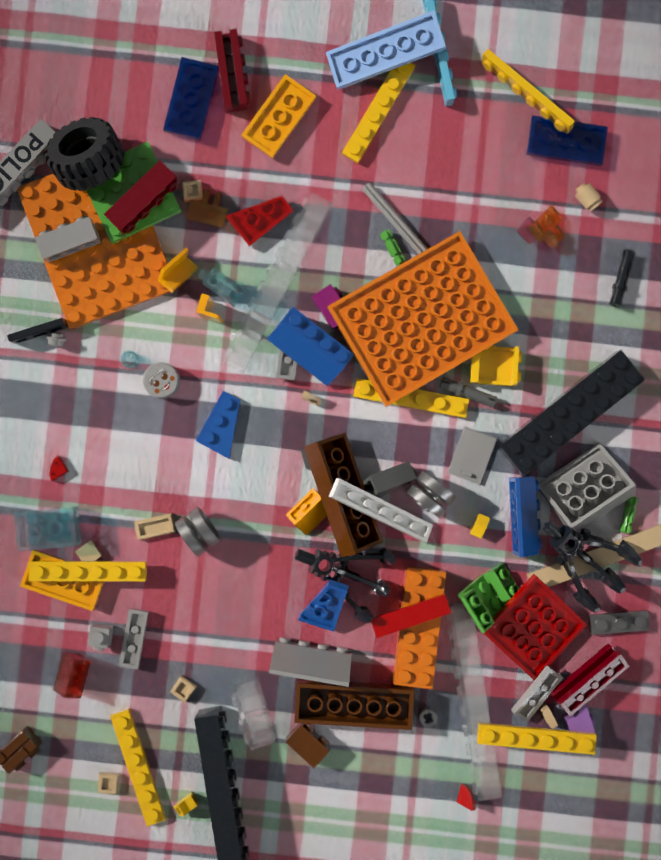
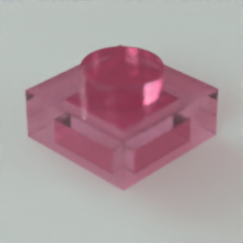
M529 216L516 231L528 244H531L541 233L542 229Z

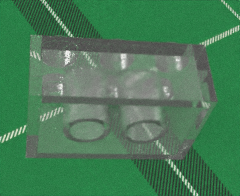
M259 678L237 684L231 699L233 706L237 707L239 715H237L238 722L245 729L243 736L246 745H250L251 750L273 744L276 731Z

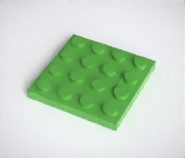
M148 141L124 152L123 164L120 165V170L113 174V178L106 180L105 184L101 186H95L94 189H86L112 244L182 212L173 192H168L163 197V202L158 206H154L150 210V214L144 220L140 219L135 224V229L125 235L104 215L158 162Z

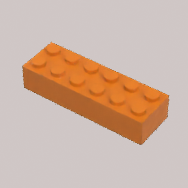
M406 565L401 608L444 594L446 572L440 569ZM441 617L398 631L392 679L394 685L433 689Z

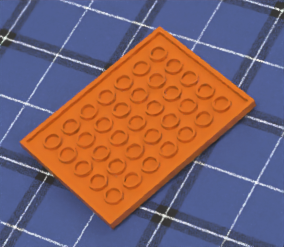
M54 174L21 185L17 189L34 237L39 236V233L42 231L58 229L57 227L61 224L74 223L77 218L83 216L90 217L95 223L102 243L49 263L43 260L70 330L170 293L168 289L158 282L161 269L168 263L153 226L112 244L86 189L85 191H75L65 188L59 183Z
M461 231L327 306L385 408L518 331L517 326Z

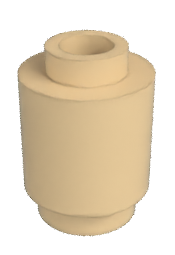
M583 183L575 190L577 194L574 196L590 212L603 202L600 199L601 195L591 183L587 185Z

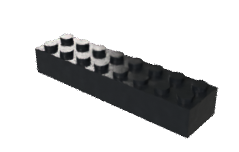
M622 350L616 351L497 445V447L520 476H526L644 382L645 379Z
M222 705L199 709L194 722L217 859L248 860L250 858L249 846H245V838H247L246 827L242 826L241 820L243 819V809L238 805L240 791L239 788L235 787L237 773L235 768L232 769L234 756L233 750L229 749L228 743L231 741L230 732L225 727L227 714L226 711L222 710Z

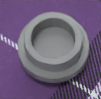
M51 332V335H47L48 344L64 346L66 338L63 337L62 333Z

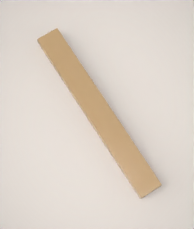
M661 524L611 543L620 545L623 539L638 554L661 546ZM602 547L586 551L601 568L624 559L616 551ZM578 555L573 557V565L578 576L596 570ZM558 562L527 573L528 579L535 574L548 587L571 579L564 566H560Z

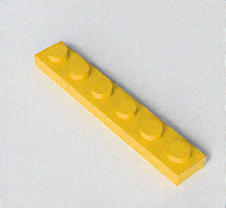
M487 49L483 53L482 64L487 71H492L496 74L500 82L508 84L516 95H521L530 107H535L539 110L541 116L552 121L559 131H564L568 134L572 130L575 121L491 50Z
M408 63L389 72L343 149L342 155L356 164L359 163L416 65Z
M356 379L353 397L382 402L370 380ZM417 389L392 404L466 418L469 399Z
M30 561L29 581H147V561Z
M130 708L111 714L110 718L146 826L165 821L166 815Z
M478 722L476 742L483 745L595 755L597 735L590 732Z

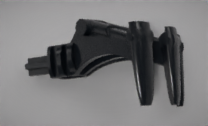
M552 521L544 523L545 527L543 530L552 537L550 544L559 554L556 560L560 566H564L577 589V592L572 595L575 600L591 612L596 613L600 611V605L589 590L583 588L573 565V557L578 555L587 564L592 565L601 573L599 579L615 592L622 594L626 587L611 568L608 567L604 570L594 562L593 558L583 550L584 545L616 551L619 556L635 566L640 567L642 564L640 555L623 539L620 545L592 535L591 531L582 528L581 532H576L567 525L559 528Z
M382 547L379 553L360 552L341 557L340 552L338 555L334 552L329 554L328 551L322 552L320 549H317L315 554H311L298 548L295 553L294 559L310 565L309 573H314L316 577H321L322 581L333 580L341 583L340 580L345 576L354 581H360L372 586L374 593L379 596L387 597L390 593V587L384 580L379 578V580L376 579L373 582L347 569L349 560L380 559V562L383 564L394 565L395 556L387 548ZM322 560L327 561V566L324 569L319 568V563ZM333 562H340L338 567L333 564ZM331 571L335 572V575L333 577L329 575ZM348 593L346 594L345 600L356 610L354 617L360 622L369 623L373 619L371 611L366 606L359 607L348 596Z

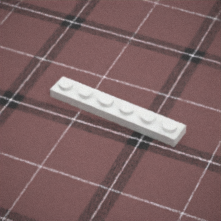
M336 478L329 495L330 498L421 542L427 543L433 527L432 524L342 479Z

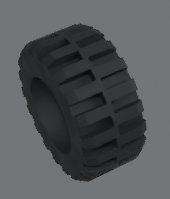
M85 117L80 118L78 121H71L67 126L64 125L60 131H56L53 134L52 139H49L48 146L45 149V160L59 183L65 188L75 191L91 190L97 185L105 184L106 180L113 178V174L120 170V165L123 164L125 155L123 146L111 124L95 117H89V119Z

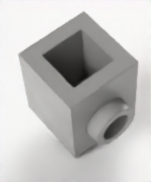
M95 623L90 626L88 646L93 647L97 651H104L105 648L107 649L111 646L114 625Z

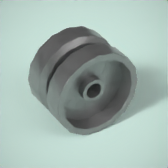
M422 471L417 481L424 487V490L416 485H411L406 493L419 506L440 519L446 510L438 502L439 499L445 504L451 505L456 496L430 475Z
M196 507L189 512L190 520L187 517H182L175 522V526L186 545L199 557L208 551L207 544L214 547L222 540L208 516L201 508Z

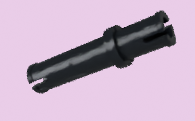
M623 250L617 278L612 285L613 292L609 305L612 307L621 308L624 294L628 289L627 283L633 259L636 254L633 250Z

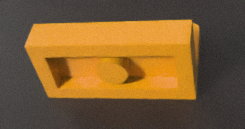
M187 247L160 271L158 282L171 293L178 289L198 269V266L187 258L189 252Z
M202 293L196 313L201 318L222 324L223 319L220 315L211 313L214 301L209 295Z
M312 488L286 516L299 530L308 535L327 514L320 494Z

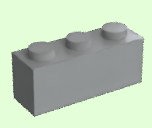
M83 216L77 218L74 223H64L59 225L58 229L53 231L45 230L39 233L35 240L42 259L49 263L102 243L94 221L90 217Z

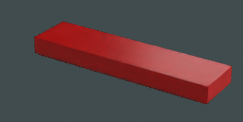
M441 594L373 617L371 623L376 638L450 614L451 610L446 595Z

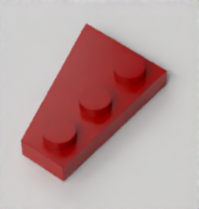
M281 195L225 217L250 247L294 210Z

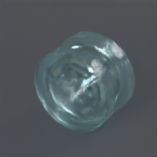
M126 351L122 354L121 362L125 367L135 368L138 366L140 359L137 353ZM132 354L134 355L132 358H134L135 361L131 362L130 365H128L126 357H130V355Z

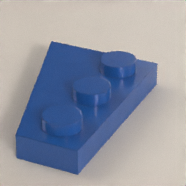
M223 391L196 439L200 444L228 459L231 456L240 399Z
M329 580L299 614L298 621L334 632L349 586Z

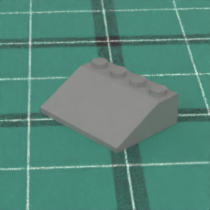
M598 443L539 483V490L561 523L569 526L576 532H580L582 528H586L635 495L636 485L601 443Z
M280 637V639L275 640L269 673L349 687L352 653L346 647L337 646V649L329 648V645L324 643H318L317 646L311 645L306 640L293 642L291 638Z

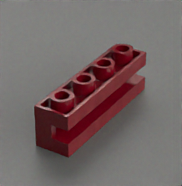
M237 28L229 29L230 34L214 31L226 113L248 110V103H251L250 91H246L245 85L249 84L247 72L243 73V66H246L245 55L240 52V48L243 47L242 35L238 36Z
M159 160L104 215L123 235L130 233L135 229V224L140 219L144 220L154 206H158L163 202V197L168 192L172 193L178 187L179 180Z
M608 643L561 682L551 692V695L571 717L630 666L617 650L615 651Z

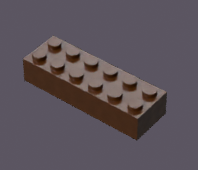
M346 432L304 446L303 448L341 557L355 555L383 543L376 519L329 497L336 478L366 491Z
M297 678L294 723L412 730L414 688L394 684L349 682V687Z

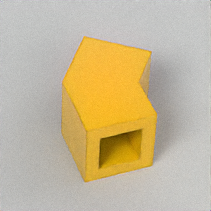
M479 513L470 529V534L481 539L490 518Z
M191 792L173 807L181 817L197 807L199 801Z

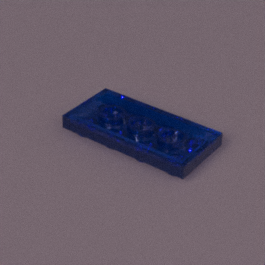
M181 57L163 127L165 133L201 141L219 66Z
M532 116L526 155L601 166L603 164L608 127L574 122L572 130L566 134L564 131H559L549 119Z

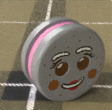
M163 362L154 363L146 369L143 375V385L150 395L165 399L173 396L178 391L180 376L171 365Z

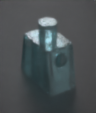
M203 268L199 272L198 278L203 280L202 284L209 291L232 307H235L244 294V291L235 281L215 268H212L211 271Z

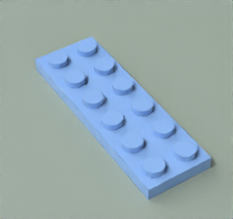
M433 10L327 51L326 56L336 87L340 90L446 49V45L435 11Z

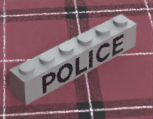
M42 119L0 161V206L5 205L8 197L13 192H17L26 178H30L34 174V170L46 161L45 149L48 146L49 139L53 138L55 131Z

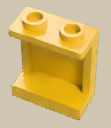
M491 346L473 356L470 361L469 384L516 386L517 382L521 381V371L518 370V363L522 362V352L519 351V346L513 348Z

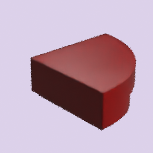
M60 455L53 459L50 466L49 476L52 482L70 472Z
M463 783L461 784L456 802L474 811L476 809V800H474L471 792L472 789Z

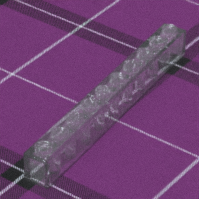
M312 192L309 197L306 196L301 205L303 207L301 213L295 215L292 222L294 224L292 230L286 232L283 239L285 240L283 247L279 246L277 249L274 264L270 263L266 270L268 275L265 281H260L257 287L259 292L256 298H251L248 304L250 309L247 315H242L239 321L241 326L238 332H233L230 341H232L230 347H226L221 355V358H223L222 363L243 374L332 208L331 202Z
M462 602L449 604L451 613L445 615L446 622L449 621L450 629H447L449 641L453 643V648H450L451 658L456 661V667H453L455 679L459 680V686L456 687L458 698L462 699V705L459 706L461 718H465V725H462L464 737H468V744H465L467 756H471V763H468L470 775H474V782L471 783L473 795L477 794L479 801L502 798L494 745H483L476 742L478 722H491L475 623Z

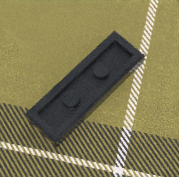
M59 318L8 334L7 337L9 342L17 344L68 328L66 319Z

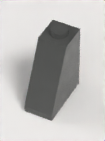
M408 461L370 475L363 481L366 492L380 498L409 485L417 477L415 469Z

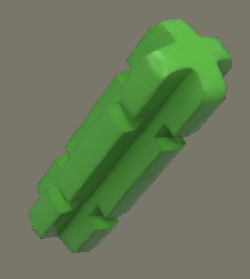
M389 229L383 231L380 236L386 242L385 246L391 257H394L395 265L399 266L406 262L404 255L400 254L401 250L395 238L392 239L391 231Z
M634 496L626 500L627 506L624 508L622 517L623 524L620 526V531L630 534L632 531L631 523L634 522L635 505L638 503V498Z

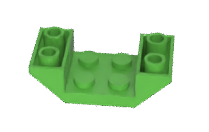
M502 562L477 577L458 596L477 628L484 633L495 623L492 618L520 588Z

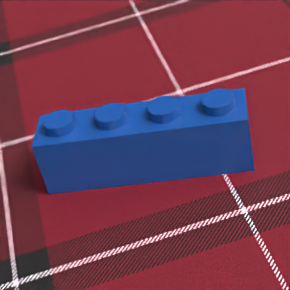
M295 307L288 310L267 338L270 343L326 386L337 377L354 355Z
M534 476L509 477L512 552L518 557L538 555L539 549H542L541 538H538L541 522L540 519H537L540 502L539 499H536L539 483L538 480H535Z

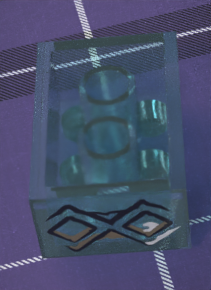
M78 506L14 512L17 551L70 547L82 544Z

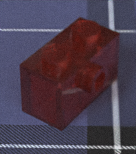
M63 652L53 690L64 698H81L91 660L80 653Z

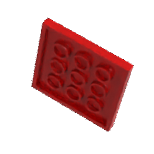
M533 574L492 618L495 623L483 634L535 680L547 665L550 666L587 624Z

